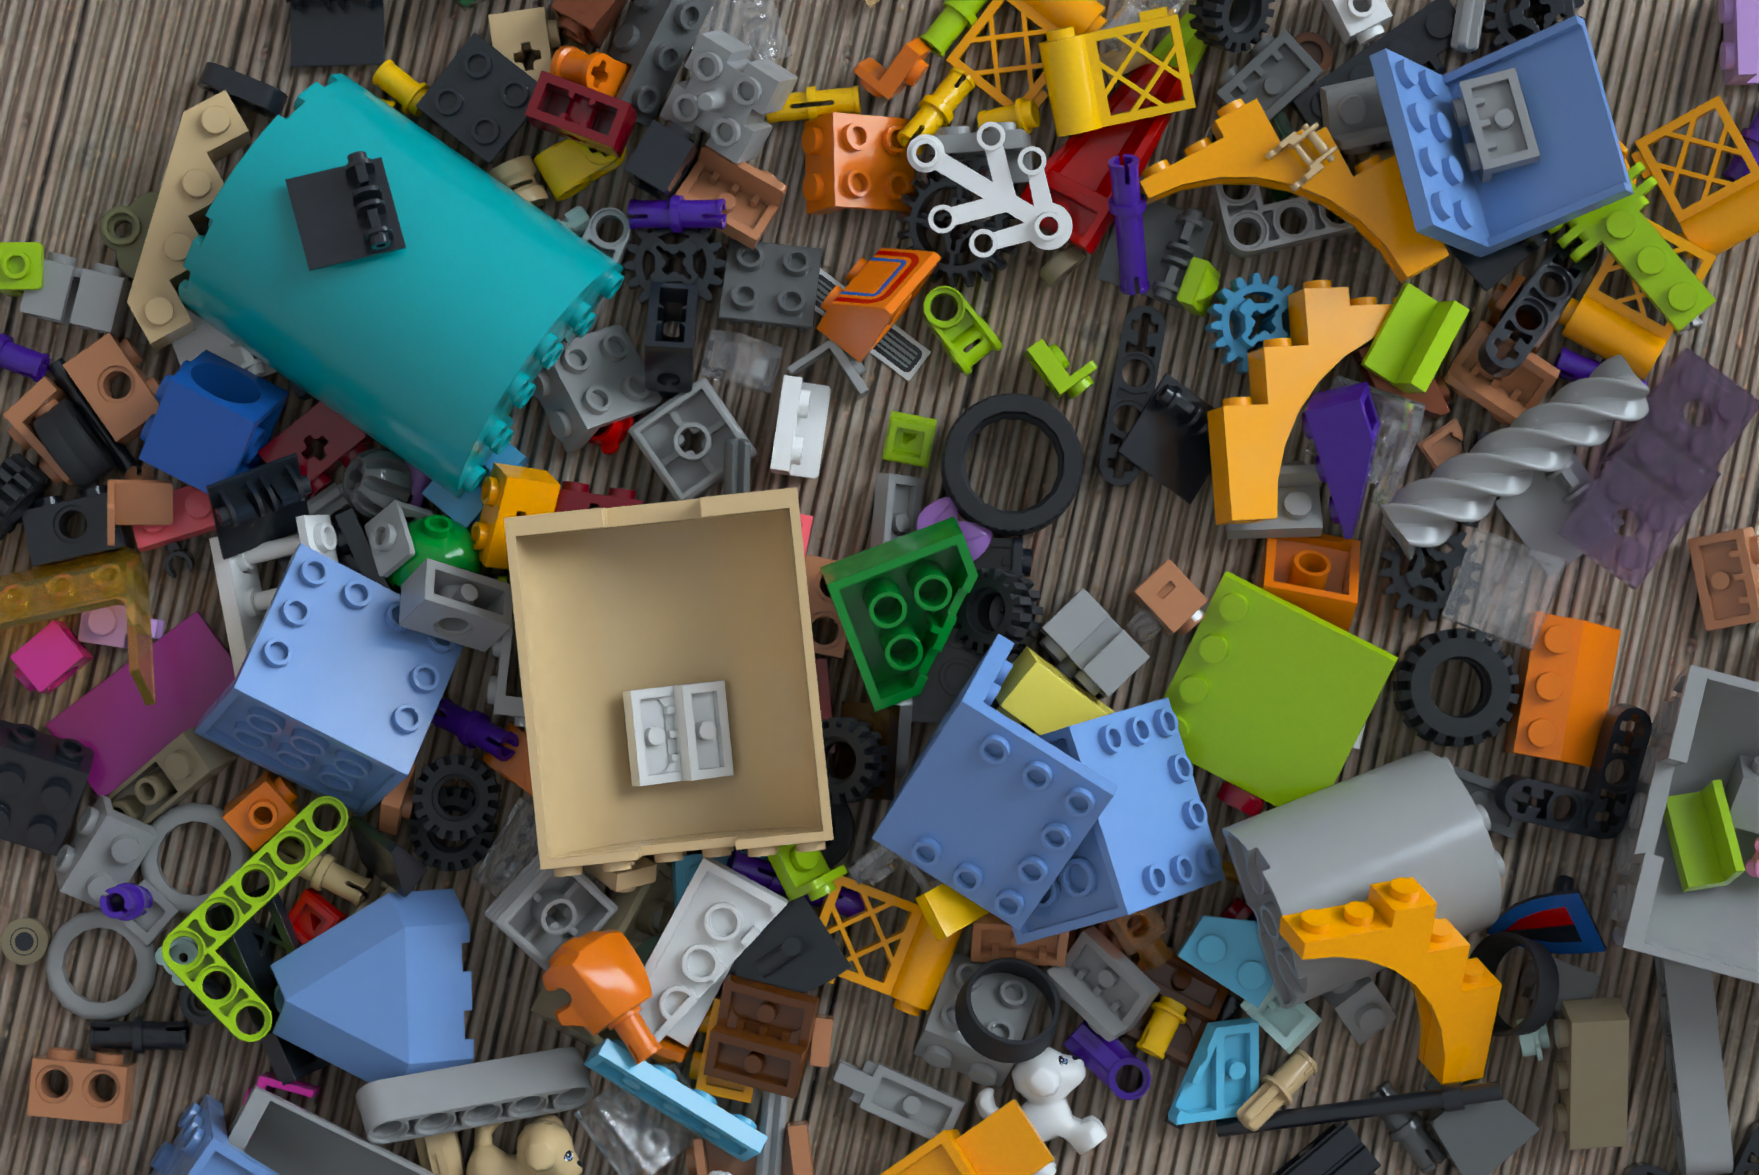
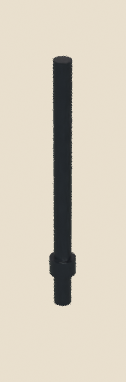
M1461 1081L1443 1083L1441 1084V1089L1277 1110L1257 1131L1244 1127L1237 1117L1217 1119L1216 1129L1218 1137H1227L1444 1108L1445 1112L1465 1110V1105L1503 1100L1500 1081L1462 1086Z

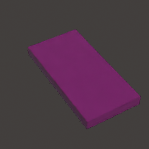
M196 611L45 725L53 736L61 739L70 738L77 740L94 751V758L87 782L98 796L104 795L107 797L182 732L198 724L201 716L235 679L231 653L201 613Z

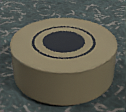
M1069 245L1049 260L1041 268L1039 275L1051 288L1075 271L1084 262L1086 257L1076 246Z
M19 918L10 922L3 930L1 948L4 955L11 962L19 965H30L42 960L47 955L48 946L52 941L51 933L48 927L37 918Z

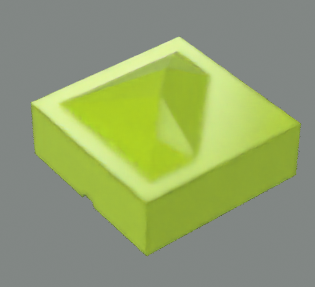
M1193 257L1189 262L1177 294V301L1190 314L1205 318L1213 294L1218 289L1221 274L1209 261Z
M891 410L882 459L928 468L937 419Z

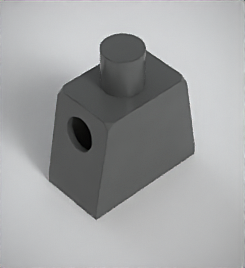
M1432 1075L1423 1084V1088L1426 1091L1441 1089V1084ZM1481 1079L1466 1081L1462 1086L1485 1082ZM1504 1098L1500 1101L1465 1105V1110L1445 1112L1444 1108L1434 1109L1424 1118L1440 1147L1447 1154V1158L1457 1175H1489L1540 1131L1536 1124Z

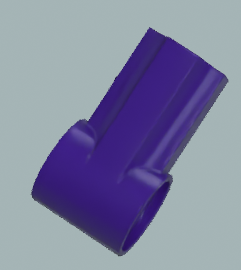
M1086 1020L1063 1043L1073 1055L1079 1056L1084 1061L1085 1066L1121 1099H1139L1149 1089L1151 1075L1145 1063L1138 1059L1117 1038L1111 1042L1106 1041L1101 1035L1090 1028ZM1124 1065H1135L1142 1072V1083L1134 1091H1123L1116 1084V1073Z

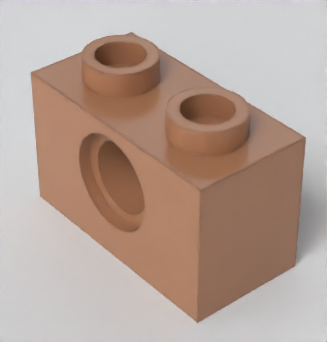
M107 333L64 363L63 367L114 440L126 446L140 436L148 418L152 414L156 415L160 402L155 399L161 383L154 375L147 379L138 366L143 361V358L127 337L121 341L117 336ZM121 375H128L131 380L130 392L121 399H115L111 391L113 381Z

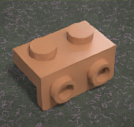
M706 141L701 148L696 164L675 195H683L684 200L725 199L727 209L722 210V214H727L725 229H715L754 250L778 213L787 191V186L768 171L759 170L747 162L739 164L732 162L708 147Z
M1481 319L1451 361L1443 380L1460 397L1474 400L1488 409L1497 421L1505 425H1511L1521 413L1540 403L1558 379L1561 370L1533 352H1530L1524 362L1510 376L1501 378L1488 374L1479 363L1478 351L1494 327ZM1508 337L1498 349L1496 356L1503 361L1508 351L1516 342Z

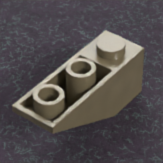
M196 726L182 732L107 797L111 799L113 810L151 825L153 821L170 808L175 807L212 780L236 760L239 755L195 734Z

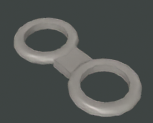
M191 802L170 808L153 821L151 826L155 827L157 838L140 863L143 880L138 885L147 888L153 897L151 909L145 908L147 911L145 915H141L134 920L121 921L116 918H109L98 908L79 913L59 927L48 946L45 971L51 992L65 1009L82 1019L109 1021L128 1015L145 1001L155 984L158 964L155 959L156 952L153 942L179 913L191 914L219 888L217 887L211 893L196 896L184 894L172 887L162 872L160 864L161 847L169 833L181 824L195 821L213 826L228 841L232 855L230 871L224 880L226 882L252 857L250 847L222 818L224 810L215 805ZM249 873L242 878V888L249 878ZM222 904L213 905L208 911ZM95 928L112 929L124 936L134 948L137 959L136 977L129 990L119 998L108 1002L89 1000L79 994L69 982L66 971L67 953L75 939L87 930Z

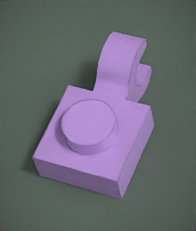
M85 595L77 641L128 649L130 635L160 639L164 634L165 621L133 616L136 602Z

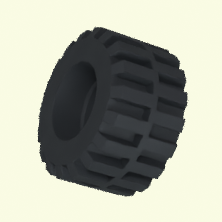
M1453 628L1425 635L1419 639V642L1411 645L1404 652L1405 658L1403 661L1398 662L1395 672H1398L1397 681H1393V692L1396 691L1398 701L1394 703L1397 711H1401L1405 717L1402 721L1408 728H1413L1417 732L1418 737L1440 746L1464 747L1483 743L1484 739L1488 737H1494L1501 731L1499 729L1501 725L1510 721L1513 716L1510 712L1512 705H1517L1519 694H1515V684H1519L1518 674H1513L1511 665L1514 662L1511 656L1504 655L1500 650L1503 646L1499 642L1486 638L1485 633L1477 630L1469 631L1467 628ZM1448 660H1461L1468 663L1475 670L1480 680L1481 691L1477 704L1469 713L1461 716H1451L1443 713L1435 705L1430 693V681L1435 669Z

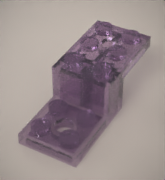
M1689 348L1681 351L1646 399L1649 407V412L1646 416L1638 421L1629 422L1601 461L1606 465L1557 532L1558 535L1633 590L1638 589L1717 481L1721 473L1715 470V468L1759 409V400ZM1689 401H1698L1707 410V419L1700 427L1690 425L1684 418V407ZM1620 509L1631 511L1637 520V527L1630 536L1618 534L1613 527V517Z

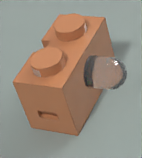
M1168 559L1161 563L1128 594L1141 610L1128 622L1126 632L1138 645L1146 644L1160 631L1166 636L1177 631L1182 636L1184 633L1187 634L1206 616L1200 608L1209 600Z

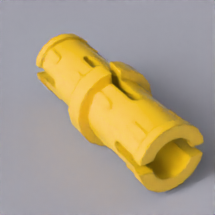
M953 67L934 93L923 97L918 104L919 111L904 129L897 134V140L903 148L914 134L918 136L923 134L934 136L940 127H947L954 118L953 111L968 93L975 88V82L970 75L956 88L954 85L965 71L958 67ZM922 144L921 146H919V148L917 149V155H920L923 152L924 147L927 144Z
M807 86L804 92L790 93L782 110L768 113L766 115L767 123L773 124V122L808 119L811 123L816 117L832 112L861 114L859 86L817 90L816 86ZM834 101L833 105L792 108L793 105Z

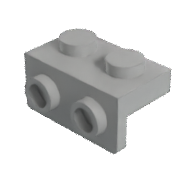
M996 122L1005 131L1006 137L1003 146L1013 184L1029 183L1028 174L1019 168L1018 156L1024 148L1031 146V135L1023 129H1016L1015 122ZM969 126L941 128L942 135L935 136L943 143L945 154L960 163L966 160L971 161L973 170L976 172L981 166L986 165L989 167L985 149L977 141V132L970 133ZM988 127V131L982 133L983 142L989 146L996 145L1000 140L999 130L995 127ZM929 145V155L934 158L935 150ZM1032 151L1027 152L1023 157V164L1029 170H1033ZM990 172V174H989V176H988L987 179L993 181V180H992V176H991V172ZM950 185L943 189H957V185Z
M100 795L94 806H88L81 814L77 824V833L70 845H63L55 857L53 870L56 873L59 891L100 908V898L102 895H108L105 892L107 889L130 881L157 838L155 827L113 810L111 799Z
M1094 925L1083 930L1066 955L1065 967L1054 966L1046 972V975L1056 987L1059 998L1067 1002L1083 1017L1094 1032L1109 1042L1133 1029L1161 990Z

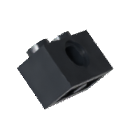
M107 485L82 489L79 491L81 498L64 502L61 495L36 499L33 501L35 508L21 511L32 567L45 569L135 549L130 525H115V546H107ZM82 513L87 520L86 531L80 537L72 538L67 529L68 521L73 515Z

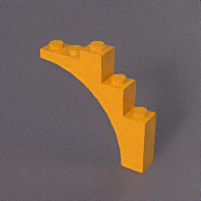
M1239 98L1217 111L1219 118L1214 121L1210 128L1217 140L1216 142L1212 143L1209 137L1203 138L1184 150L1187 157L1172 165L1169 164L1167 159H1164L1142 172L1145 179L1140 181V193L1145 195L1146 205L1180 191L1211 185H1256L1290 192L1319 204L1352 225L1379 251L1400 284L1437 265L1449 256L1442 242L1416 232L1396 155L1383 161L1380 155L1377 154L1355 166L1354 169L1357 175L1353 176L1339 149H1337L1332 154L1335 158L1332 162L1329 163L1327 159L1321 162L1324 167L1322 171L1297 191L1293 192L1290 187L1307 173L1306 168L1308 166L1294 149L1290 150L1287 147L1268 161L1265 155L1280 143V140L1257 98L1247 104H1244L1242 98ZM1327 127L1316 131L1329 149L1336 146ZM1301 129L1300 131H1298V132H1296V133H1297L1298 136H1299V135H1301L1304 131H1303V129ZM1308 138L1299 143L1312 161L1321 156Z
M1331 280L1303 282V289L1287 295L1290 338L1263 340L1262 348L1247 353L1251 397L1223 399L1222 407L1207 412L1216 525L1261 523L1277 518L1278 478L1284 448L1300 409L1318 382L1344 356L1375 338L1393 304H1377V297L1350 299L1349 287H1332Z
M1399 877L1391 881L1370 884L1367 901H1353L1345 905L1322 909H1308L1300 913L1281 916L1278 932L1302 960L1328 957L1367 960L1393 969L1409 981L1417 1001L1421 1028L1418 1059L1440 1084L1483 1078L1502 984L1478 958L1468 959L1470 944L1446 918L1435 919L1438 903L1413 877Z

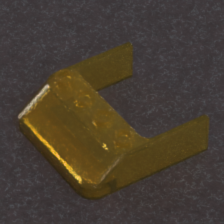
M119 550L0 576V630L114 605L126 607L129 672L145 705L156 704L148 572L139 554L131 550Z

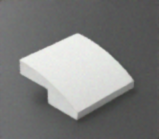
M724 680L622 691L632 786L694 781L734 775Z

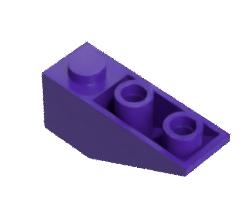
M1368 382L1313 393L1305 412L1302 413V425L1305 435L1309 440H1314L1318 452L1315 463L1321 482L1327 481L1332 496L1329 498V510L1332 520L1335 524L1341 525L1345 539L1353 537L1360 520L1381 425Z

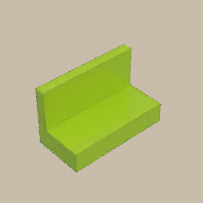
M1404 283L1360 365L1404 393H1426L1470 310L1455 300L1438 302L1412 284Z
M1722 780L1711 781L1699 792L1668 796L1663 817L1682 891L1689 892L1729 885L1745 871Z

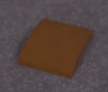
M1149 938L1135 965L1161 989L1153 1002H1159L1161 996H1167L1187 1008L1184 1014L1187 1020L1185 1024H1179L1164 1054V1058L1188 1069L1207 1023L1216 1021L1229 989L1176 955L1178 951ZM1152 1003L1135 1027L1121 1035L1122 1037L1134 1043L1140 1040L1154 1012V1009L1151 1007Z
M729 974L723 983L717 1024L710 1032L704 1075L794 1099L797 1096L806 1065L820 998Z

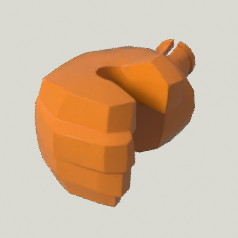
M618 930L591 931L566 941L557 949L549 960L550 967L544 973L542 979L547 991H555L562 988L571 996V1001L554 1011L555 1017L561 1026L583 1027L593 1036L607 1028L610 1031L615 1029L637 1065L663 1048L639 1013L642 1010L640 1006L652 998L653 993L643 963L622 932Z

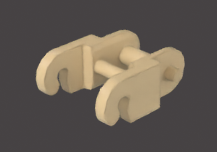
M1317 122L1311 127L1307 123L1301 127L1304 131L1301 135L1298 136L1294 131L1265 155L1269 161L1287 147L1290 150L1294 149L1308 166L1306 168L1307 173L1290 187L1293 192L1297 191L1322 171L1324 167L1321 162L1327 159L1330 163L1335 159L1332 154L1338 148L1336 146L1330 149L1315 132L1319 126ZM1305 138H1308L1321 154L1314 161L1299 145Z

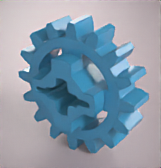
M1253 273L1248 276L1247 285L1241 277L1230 281L1232 291L1224 287L1216 293L1222 304H1213L1207 309L1208 313L1216 317V322L1205 326V331L1216 333L1218 338L1209 346L1211 350L1221 347L1224 349L1225 354L1221 359L1223 365L1236 360L1238 362V374L1248 371L1247 351L1253 346L1262 348L1263 340L1290 338L1287 295L1292 294L1294 287L1289 285L1279 290L1277 288L1278 277L1275 275L1267 278L1264 284H1262L1260 274ZM1260 295L1267 299L1263 303H1254L1250 298L1245 299L1243 296ZM1266 313L1261 319L1262 323L1259 326L1261 332L1248 337L1256 323L1253 318ZM1282 315L1285 322V330L1282 328ZM1229 319L1233 325V337L1230 331Z

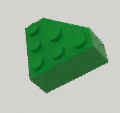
M954 516L820 567L875 712L921 694L928 679L927 673L938 651H942L957 620L956 614L967 592H971L978 577L964 535Z

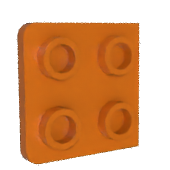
M832 112L816 117L811 123L809 120L804 121L801 144L805 153V178L802 189L806 199V214L824 215L846 208L890 212H907L912 210V207L905 205L901 201V197L904 194L915 196V191L911 185V182L914 180V168L910 165L907 158V148L913 137L904 148L897 140V134L904 129L910 120L906 118Z

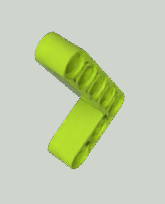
M322 796L313 800L170 932L163 941L161 950L166 965L232 1035L240 1041L254 1042L265 1037L272 1025L271 1011L259 996L220 957L216 950L341 835L347 826L349 817L344 803L336 797ZM329 806L335 809L340 819L337 828L327 832L316 828L312 816L317 808ZM292 838L301 842L305 852L303 859L297 864L292 865L282 862L277 855V846L281 841ZM258 871L266 875L269 880V889L266 894L254 898L244 893L241 881L247 873ZM216 904L228 906L234 915L232 925L223 931L213 930L206 923V912ZM181 937L192 939L198 946V954L195 960L185 965L177 964L172 960L169 953L173 941ZM212 972L224 973L231 981V990L223 999H211L203 991V980ZM249 1006L256 1007L264 1016L263 1027L259 1032L252 1035L244 1034L236 1025L238 1012L244 1007Z

